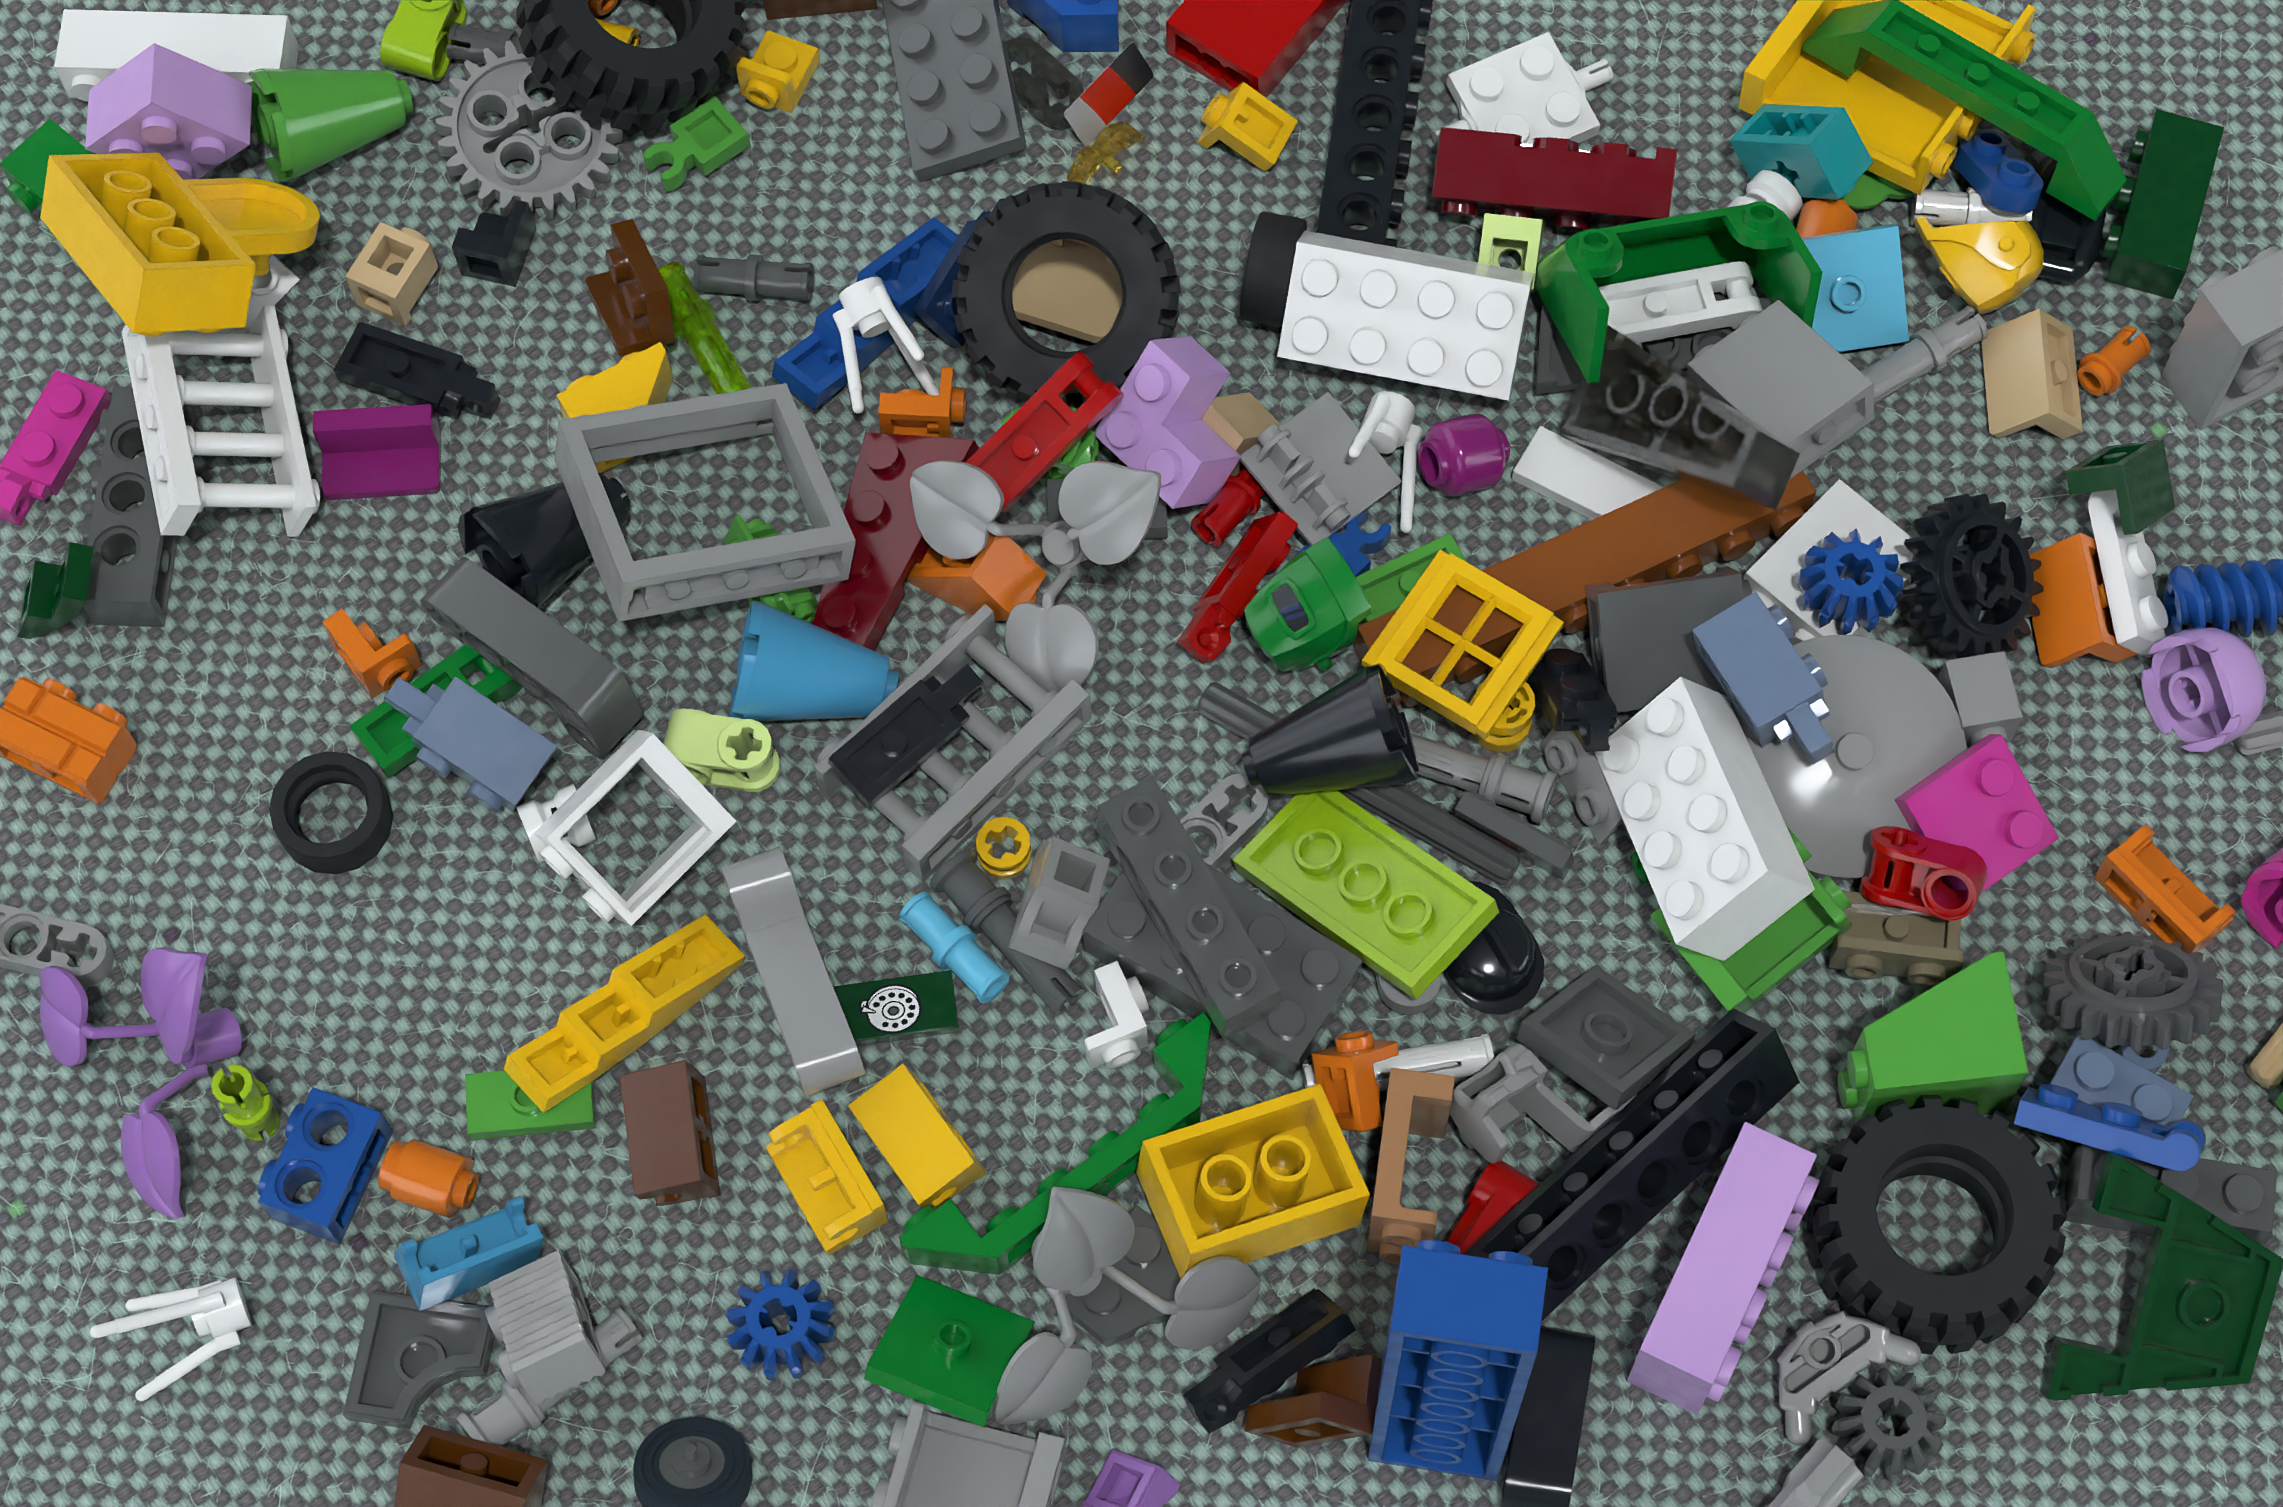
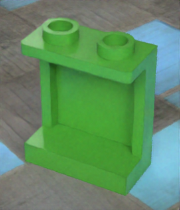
M1787 828L1803 863H1805L1812 855L1795 834ZM1807 868L1806 870L1815 890L1725 961L1676 945L1660 907L1650 915L1726 1010L1729 1012L1734 1008L1742 1013L1747 1012L1833 943L1838 936L1843 935L1853 927L1843 912L1852 904L1829 875L1818 882Z

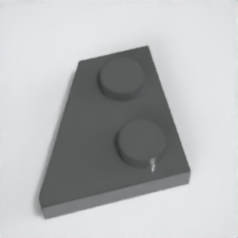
M1136 1205L1129 1213L1135 1225V1235L1131 1248L1120 1261L1112 1266L1160 1298L1175 1301L1174 1295L1176 1287L1181 1280L1156 1219ZM1102 1274L1099 1285L1089 1294L1084 1296L1067 1294L1065 1296L1072 1320L1106 1347L1134 1336L1138 1329L1146 1325L1160 1324L1169 1320L1171 1316L1159 1312L1104 1274Z

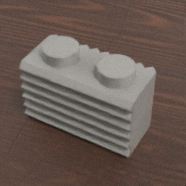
M560 1250L488 1283L494 1305L485 1308V1314L499 1343H505L506 1345L505 1350L497 1353V1359L503 1375L512 1389L522 1385L534 1404L543 1405L546 1398L555 1399L557 1393L566 1394L569 1387L579 1388L582 1381L591 1382L593 1376H603L605 1367L580 1282Z

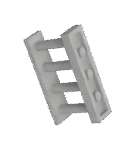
M986 604L972 617L965 615L958 619L948 630L944 639L945 643L845 738L837 737L829 742L821 751L817 759V765L814 767L819 790L829 798L844 783L843 779L828 764V758L920 679L925 682L934 675L941 684H944L972 659L1033 710L1031 713L1032 719L1017 733L1014 731L1006 733L970 701L963 707L970 715V718L962 727L990 751V760L975 774L971 772L963 774L937 750L922 762L919 767L948 792L946 796L947 801L932 816L928 813L921 816L892 789L873 804L876 809L905 833L904 843L902 844L905 866L923 883L1091 719L1090 694L1073 679L1061 691L1051 690L1048 692L991 643L996 637L994 611Z

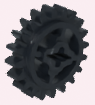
M1963 494L1944 498V502L1927 506L1928 516L1915 519L1913 522L1920 537L1905 539L1904 541L1906 548L1913 553L1912 561L1900 564V569L1911 575V584L1907 585L1902 590V593L1908 597L1914 596L1917 604L1911 611L1910 617L1911 619L1924 618L1927 622L1922 637L1925 640L1940 638L1939 653L1949 654L1956 652L1957 659L2017 650L2016 638L2030 636L2031 634L2030 627L2024 618L2039 616L2040 614L2039 608L2031 601L2032 596L2035 593L2043 592L2044 586L2034 581L2033 571L2042 566L2041 561L2031 559L2028 552L2034 543L2033 537L2021 538L2018 534L2022 523L2021 517L2005 519L2006 503L2002 501L1989 504L1987 494L1975 496ZM1965 535V538L1963 539V545L1957 546L1961 537ZM1981 610H1987L1986 614L1979 622Z

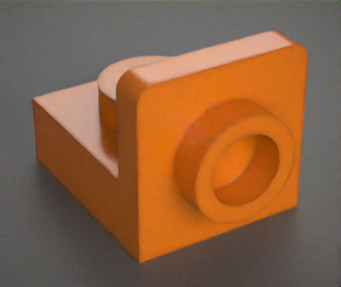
M942 366L939 395H928L923 391L915 389H904L897 393L880 392L878 416L881 433L953 438L954 422L964 423L966 388L956 387L954 367Z
M343 608L322 621L333 648L372 699L385 690L389 691L398 677L407 682L412 677L414 671L421 666L414 643L407 634H402L385 646H382L373 630L365 621L355 626Z
M1354 1031L1336 1036V1046L1311 1053L1316 1085L1321 1084L1342 1130L1365 1132L1383 1126L1379 1104L1380 1091L1375 1080L1373 1063L1399 1055L1397 1041L1373 1039L1372 1031Z

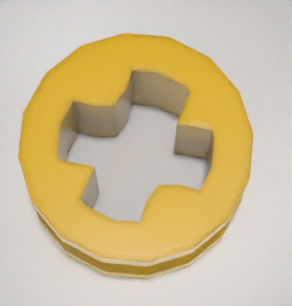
M1009 817L994 818L986 822L978 832L976 838L978 861L982 869L989 875L1000 879L1013 878L1021 874L1028 867L1032 857L1030 834L1026 827L1018 820ZM1007 837L1014 838L1015 851L1018 852L1016 854L1005 852L1001 859L994 858L993 845L990 843L994 841L1002 844Z

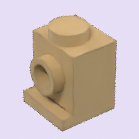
M380 222L345 278L356 305L406 327L412 318L410 315L411 309L438 269V264L432 250V245L425 236L411 228L404 227L400 231Z

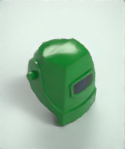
M1328 537L1293 557L1256 593L1244 608L1247 625L1254 640L1264 654L1282 672L1298 669L1301 672L1316 664L1321 671H1327L1333 666L1330 658L1347 650L1354 643L1359 622L1372 613L1371 606L1351 568Z

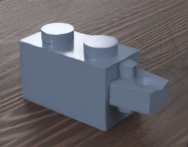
M1754 592L1692 630L1697 652L1762 748L1776 739L1783 744L1789 739L1794 738L1812 765L1834 753L1833 741L1820 722L1830 715L1824 702L1822 689L1828 685V681L1814 657L1810 653L1800 657L1789 641L1791 637L1795 636V633L1785 614L1777 604L1767 608L1757 592Z
M456 676L445 691L433 684L426 694L398 677L383 699L385 703L408 718L401 730L412 737V745L420 749L415 758L444 778L452 771L471 784L467 793L480 804L494 812H498L501 806L514 812L516 806L519 805L557 748V745Z

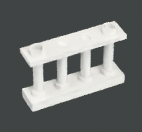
M263 305L248 333L172 331L166 332L161 336L150 337L138 333L133 334L125 324L122 330L123 342L161 535L184 536L196 514L202 512L204 507L281 508L287 537H299L312 514L318 511L320 489L318 482L315 479H311L286 362L288 338L285 330L279 329L275 306ZM173 354L250 357L255 383L184 381L181 375H176L172 357ZM183 405L261 407L266 433L194 432L191 426L185 424L182 407ZM194 455L271 457L276 484L204 483L201 477H196L192 458Z

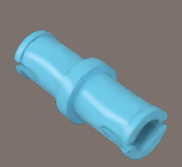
M924 891L917 894L903 907L899 914L901 917L899 920L902 924L907 925L933 952V962L940 969L952 970L977 996L976 998L980 1003L990 1002L1005 989L1009 983L1010 974L1003 970L976 943V933L967 925L959 926L932 899L928 892Z

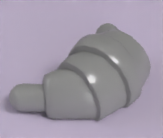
M1845 1310L1831 1314L1818 1322L1811 1320L1804 1324L1796 1332L1797 1337L1787 1345L1777 1359V1362L1780 1364L1778 1381L1780 1408L1785 1410L1787 1439L1794 1445L1806 1444L1812 1434L1811 1414L1817 1412L1819 1402L1826 1399L1832 1392L1837 1393L1851 1385L1859 1377V1372L1867 1369L1873 1362L1882 1364L1888 1359L1906 1366L1914 1365L1921 1357V1350L1918 1344L1910 1339L1891 1333L1890 1329L1884 1325L1866 1318L1848 1315Z

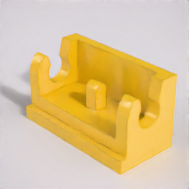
M903 1063L848 1105L897 1176L922 1208L929 1203L933 1204L936 1208L940 1207L974 1181L980 1180L988 1174V1171L919 1076Z
M823 1099L811 1104L810 1108L783 1122L769 1132L768 1135L772 1142L765 1146L766 1150L827 1256L888 1222L881 1198Z

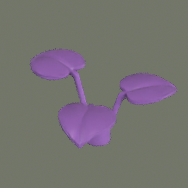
M167 947L152 949L146 953L141 968V992L144 1006L148 1014L156 1020V1024L96 1027L88 1023V998L78 979L63 967L49 966L42 968L39 973L41 1026L47 1046L59 1063L67 1067L82 1064L87 1054L86 1038L160 1036L170 1061L174 1064L181 1063L187 1067L186 1071L143 1100L139 1105V1114L126 1115L121 1129L122 1158L128 1178L134 1189L149 1206L159 1213L173 1219L185 1217L179 1203L181 1167L178 1142L169 1122L155 1109L158 1104L193 1079L207 1076L206 1063L237 1056L242 1044L238 1021L229 1009L221 1008L198 1014L208 955L200 952H182Z

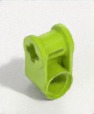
M401 0L394 18L389 22L382 38L380 48L382 65L408 74L440 81L445 76L451 59L447 58L446 54L447 44L453 45L454 42L458 41L448 39L450 28L454 22L460 23L463 26L467 22L468 13L464 1Z

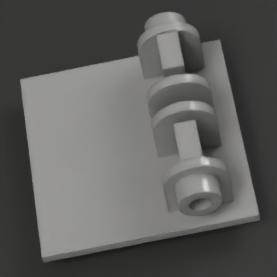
M1329 392L1325 393L1280 427L1276 424L1268 427L1258 436L1259 442L1241 454L1242 457L1240 458L1243 465L1280 510L1284 511L1299 524L1296 529L1310 546L1326 537L1329 538L1402 483V480L1370 441H1368L1357 458L1349 456V449L1360 429Z

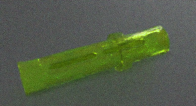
M671 262L658 268L668 288L674 334L684 338L715 394L752 388L735 355L730 350L714 322L716 314L712 305L707 300H701L686 274L683 264Z

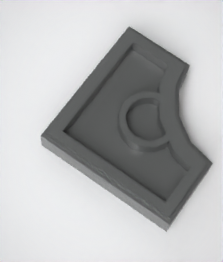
M371 1290L343 1416L349 1421L410 1429L420 1406L439 1387L461 1377L487 1376L495 1335L485 1314V1308L487 1307L445 1301L419 1312L412 1296Z

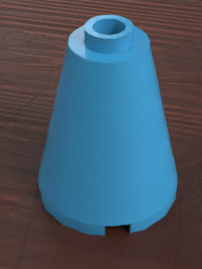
M751 601L736 666L738 668L736 684L738 685L733 686L729 717L752 719L755 721L867 717L897 688L899 672L889 670V657L768 604Z

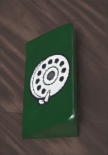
M952 970L833 986L857 1047L960 1032Z

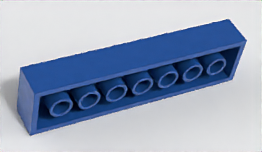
M1437 1240L1419 1241L1417 1248L1402 1246L1381 1369L1368 1461L1492 1481L1498 1480L1538 1352L1548 1273L1547 1267L1532 1265L1533 1260L1530 1257L1508 1251L1492 1252L1489 1254V1259L1462 1255L1458 1246Z

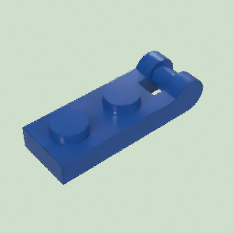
M2041 1084L2039 1090L2028 1087L2020 1099L2014 1121L2015 1125L2174 1171H2186L2194 1167L2206 1144V1135L2203 1128L2192 1120H2180L2167 1127L2143 1120V1113L2129 1105L2105 1102L2103 1108L2077 1101L2078 1093L2054 1084Z

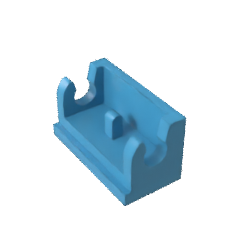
M521 1196L508 1200L504 1209L418 1243L413 1238L399 1243L398 1250L394 1252V1258L419 1312L487 1285L489 1282L539 1259L543 1236L537 1223L527 1225L523 1214L525 1203Z

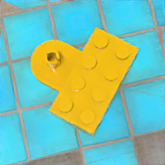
M159 152L49 155L40 219L133 334L138 333L144 336L156 337L172 331L195 330L201 333H216L224 328L245 327L254 276H263L269 273L271 255L295 253L310 247L316 239L320 213L317 206L308 197L292 188L275 182L253 178L183 180Z

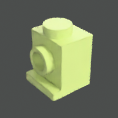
M1485 213L1478 263L1500 267L1501 256L1507 251H1516L1521 255V265L1517 270L1535 273L1531 293H1535L1537 265L1540 260L1545 229L1543 220Z

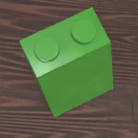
M2004 952L1990 953L1863 1028L1853 1051L1848 1052L1845 1070L1838 1073L1840 1101L1844 1109L1852 1108L1855 1124L1867 1114L1877 1118L1884 1105L1900 1099L1907 1102L1908 1108H1912L1917 1103L1920 1095H1940L1942 1106L1953 1107L1959 1097L1978 1102L1977 1114L1994 1113L1995 1110L2005 1112L2029 1072Z

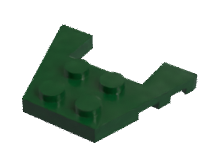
M2107 1151L2092 1208L2101 1214L2156 1227L2121 1350L2109 1349L2055 1336L2040 1390L2047 1399L2059 1401L2070 1400L2071 1395L2101 1393L2103 1396L2126 1395L2129 1390L2164 1387L2167 1391L2250 1383L2283 1269V1258L2119 1154Z

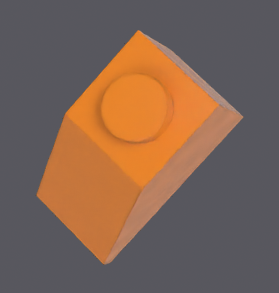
M989 532L988 542L984 550L970 558H948L935 551L932 547H929L921 564L917 562L913 564L906 580L910 584L971 615H974L986 604L994 611L995 621H1007L1012 609L1016 605L1023 602H1035L1036 591L1047 573L1009 536H996Z

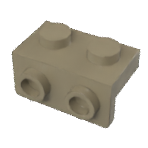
M1841 890L1852 903L1843 912L1853 927L1843 935L1838 936L1831 943L1829 968L1845 969L1847 975L1858 979H1876L1883 974L1908 977L1910 983L1922 987H1934L1961 970L1964 962V951L1959 950L1961 919L1955 921L1942 920L1936 916L1903 907H1891L1875 903L1864 897L1861 892Z

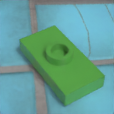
M505 1071L465 1074L467 1135L471 1141L596 1128L594 1081L543 1113Z

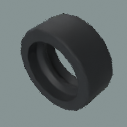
M1261 212L1259 214L1251 238L1243 278L1240 302V318L1242 320L1282 327L1296 244L1303 232L1307 231V221L1305 219L1270 212Z
M325 751L302 758L283 773L273 788L269 806L272 827L282 846L296 863L317 873L340 874L363 866L377 856L388 840L393 820L390 799L381 780L368 763L349 753ZM333 783L351 784L357 787L364 795L367 805L366 817L357 830L342 840L327 844L312 842L302 835L297 826L296 813L306 796L319 787Z

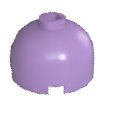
M2218 628L2183 630L2160 640L2151 647L2148 653L2155 654L2152 658L2151 667L2142 672L2141 683L2146 707L2160 731L2164 735H2168L2173 728L2177 736L2187 742V744L2179 747L2189 752H2209L2240 737L2251 729L2265 706L2267 687L2263 668L2255 652L2236 635Z

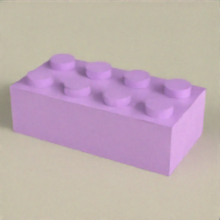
M1747 1122L1744 1123L1641 1345L1626 1382L1697 1416L1706 1398L1719 1402L1742 1354L1741 1350L1731 1346L1732 1341L1745 1345L1769 1294L1758 1289L1757 1286L1759 1284L1770 1289L1794 1239V1236L1784 1232L1783 1229L1793 1233L1796 1232L1820 1180L1808 1175L1816 1159V1154Z

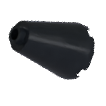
M598 472L621 528L627 522L626 509L630 507L629 497L617 479L613 477L608 479ZM563 482L473 507L459 517L458 530L465 554L475 549L483 564L481 568L537 608L592 556Z
M1381 663L1365 667L1250 737V751L1242 753V761L1251 786L1253 788L1262 786L1268 796L1406 784L1418 780L1419 777L1415 772L1419 771V765L1404 712L1399 713L1393 698L1386 699V697L1397 694L1385 667Z

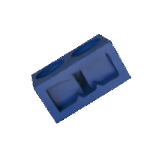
M312 1087L305 1104H297L291 1112L285 1129L286 1144L278 1160H271L267 1164L258 1184V1194L260 1195L258 1203L269 1217L277 1222L340 1245L393 1133L382 1112ZM336 1125L348 1126L346 1136L338 1144L333 1146L320 1145L323 1134L329 1128ZM312 1181L321 1183L320 1191L313 1200L303 1204L293 1203L294 1195L300 1186Z

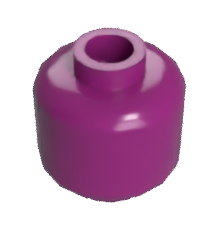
M1468 414L1435 423L1427 431L1425 439L1420 444L1418 450L1419 467L1424 479L1429 485L1436 487L1446 496H1462L1495 486L1501 480L1505 470V462L1510 457V445L1507 436L1482 414Z

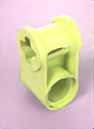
M682 708L671 712L663 744L703 786L760 792L769 788L777 780L781 771V761L776 749L772 747L773 741L769 731L762 723L752 719L712 715L695 709Z

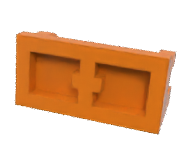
M2145 824L2106 856L2094 879L2151 935H2157L2160 941L2169 944L2177 941L2183 943L2182 950L2187 954L2199 952L2234 920L2233 916L2237 912L2228 903L2219 909L2152 843L2153 839L2151 837L2155 832Z

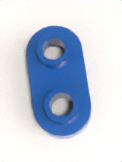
M1982 129L1976 131L1969 141L1965 139L1960 140L1954 161L1955 167L1988 204L1997 209L2012 213H2026L2037 207L2043 188V180L2033 166L2008 143L2006 136L1994 130Z

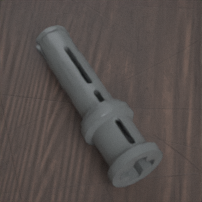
M965 849L951 857L933 875L930 880V886L937 893L945 892L965 915L964 925L970 927L976 934L984 932L1046 1003L1054 1016L1063 1014L1067 1011L1064 1004L1068 1001L1073 1006L1081 998L1085 990L1064 969L1008 948L1017 915L1010 908L1013 903L1010 899L1011 894L1004 886L997 888L976 865L978 857L971 849Z

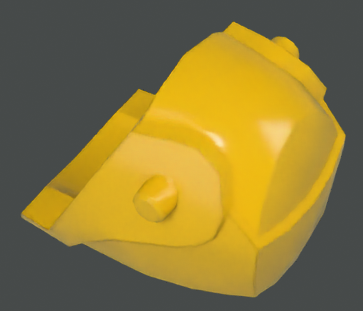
M1925 216L1914 220V225L1925 247L1932 252L1939 265L1937 268L1940 274L1947 280L1954 293L1958 297H1962L1981 315L1998 310L2019 298L2023 291L2037 279L2043 269L2044 250L2036 232L2028 221L1985 222L1934 228Z

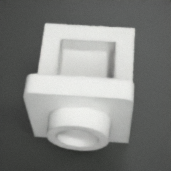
M1118 961L1094 970L1096 991L1112 1028L1084 1040L1086 1058L1091 1068H1096L1103 1064L1107 1068L1120 1067L1136 1059L1141 1054L1140 1049L1148 1046L1147 1025L1142 1016V1013L1149 1011L1146 997L1136 976L1125 979Z

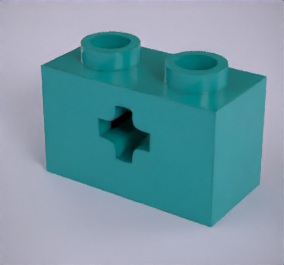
M1763 104L1729 140L1751 180L1762 170L1774 171L1786 178L1797 189L1801 197L1839 200L1854 189L1858 178L1873 163L1844 107Z

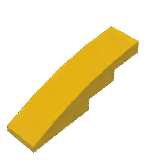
M704 914L614 968L608 984L560 1012L556 1027L509 1054L504 1071L536 1106L545 1113L604 1074L690 1009L744 962L745 955Z

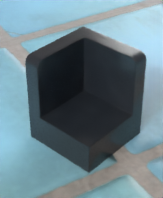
M516 200L510 218L483 212L479 215L474 230L458 228L452 244V250L461 275L516 287L536 232V225L528 202Z

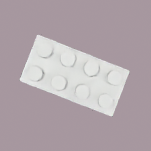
M1304 231L1296 244L1277 357L1509 400L1513 388L1535 273Z
M1679 677L1609 737V751H1594L1676 945L1725 961L1815 890L1727 696Z

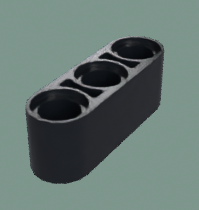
M1541 1326L1537 1356L1511 1436L1500 1507H1569L1594 1354V1335Z

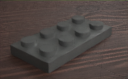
M882 0L913 172L922 182L1026 149L1027 145L998 0Z

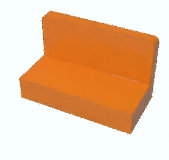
M2077 533L2030 554L2031 559L2040 560L2042 564L2039 569L2033 571L2034 581L2044 586L2043 592L2033 594L2031 600L2040 610L2039 616L2031 618L2042 665L2054 668L2087 653L2113 663H2118L2136 655L2135 652L2117 644L2094 538Z

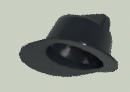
M1469 881L1495 899L1499 913L1442 973L1463 1002L1482 1013L1504 1015L1520 1010L1535 998L1544 980V959L1541 950L1530 929L1512 903L1498 889L1482 882Z

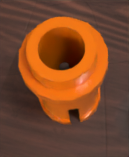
M2124 326L2097 353L2091 352L2086 354L2080 361V368L2077 371V377L2082 387L2095 396H2101L2104 393H2114L2121 385V378L2140 360L2145 359L2150 354L2151 346L2147 337L2141 332L2129 344L2127 340L2136 333L2137 328Z

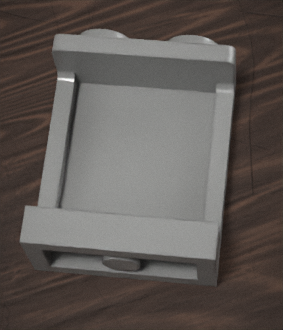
M1777 300L1760 313L1756 312L1749 315L1735 331L1715 345L1711 344L1702 348L1694 356L1693 360L1687 364L1690 398L1698 405L1710 398L1766 449L1767 470L1782 484L1874 420V383L1780 300Z
M913 1401L908 1418L898 1416L890 1437L888 1454L897 1457L890 1481L879 1479L871 1507H1052L1067 1454L1065 1439L1039 1432L1038 1439L1035 1440L989 1427H981L973 1423L931 1413L928 1411L926 1404Z

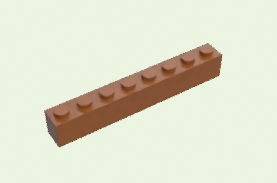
M1758 444L1481 571L1554 613L1555 617L1564 621L1561 631L1565 630L1567 633H1574L1589 626L1585 585L1610 582L1615 587L1696 576L1703 569L1704 565L1723 557L1725 561H1731L1743 556L1754 547L1757 541L1774 533L1777 537H1782L1812 507L1816 491L1803 470L1786 483H1780L1767 470L1766 449L1761 444ZM1456 585L1433 619L1457 634L1462 635L1485 601ZM1495 607L1471 642L1500 658L1523 626V623ZM1398 608L1358 626L1355 653L1361 663ZM1426 628L1402 663L1426 678L1431 679L1454 644ZM1464 651L1441 686L1456 679H1459L1460 682L1473 680L1485 673L1490 666ZM1395 688L1397 694L1386 697V699L1393 698L1396 706L1403 703L1408 707L1421 704Z

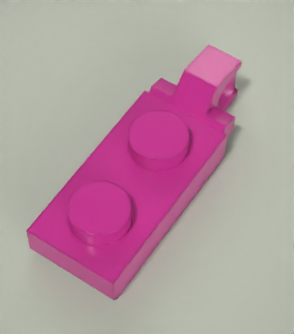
M55 370L0 463V519L21 526L36 499L45 501L50 494L58 495L99 425L103 409H108L111 404V396L107 389Z

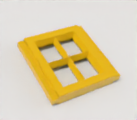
M1439 550L1362 659V665L1367 667L1381 663L1389 674L1395 688L1474 735L1477 733L1486 739L1563 628L1564 621L1555 617L1554 613L1454 554H1447ZM1456 585L1485 601L1462 635L1457 634L1433 619ZM1495 607L1523 623V626L1500 658L1471 642ZM1426 628L1454 644L1431 679L1426 678L1402 663ZM1464 651L1493 667L1469 703L1441 687V684Z

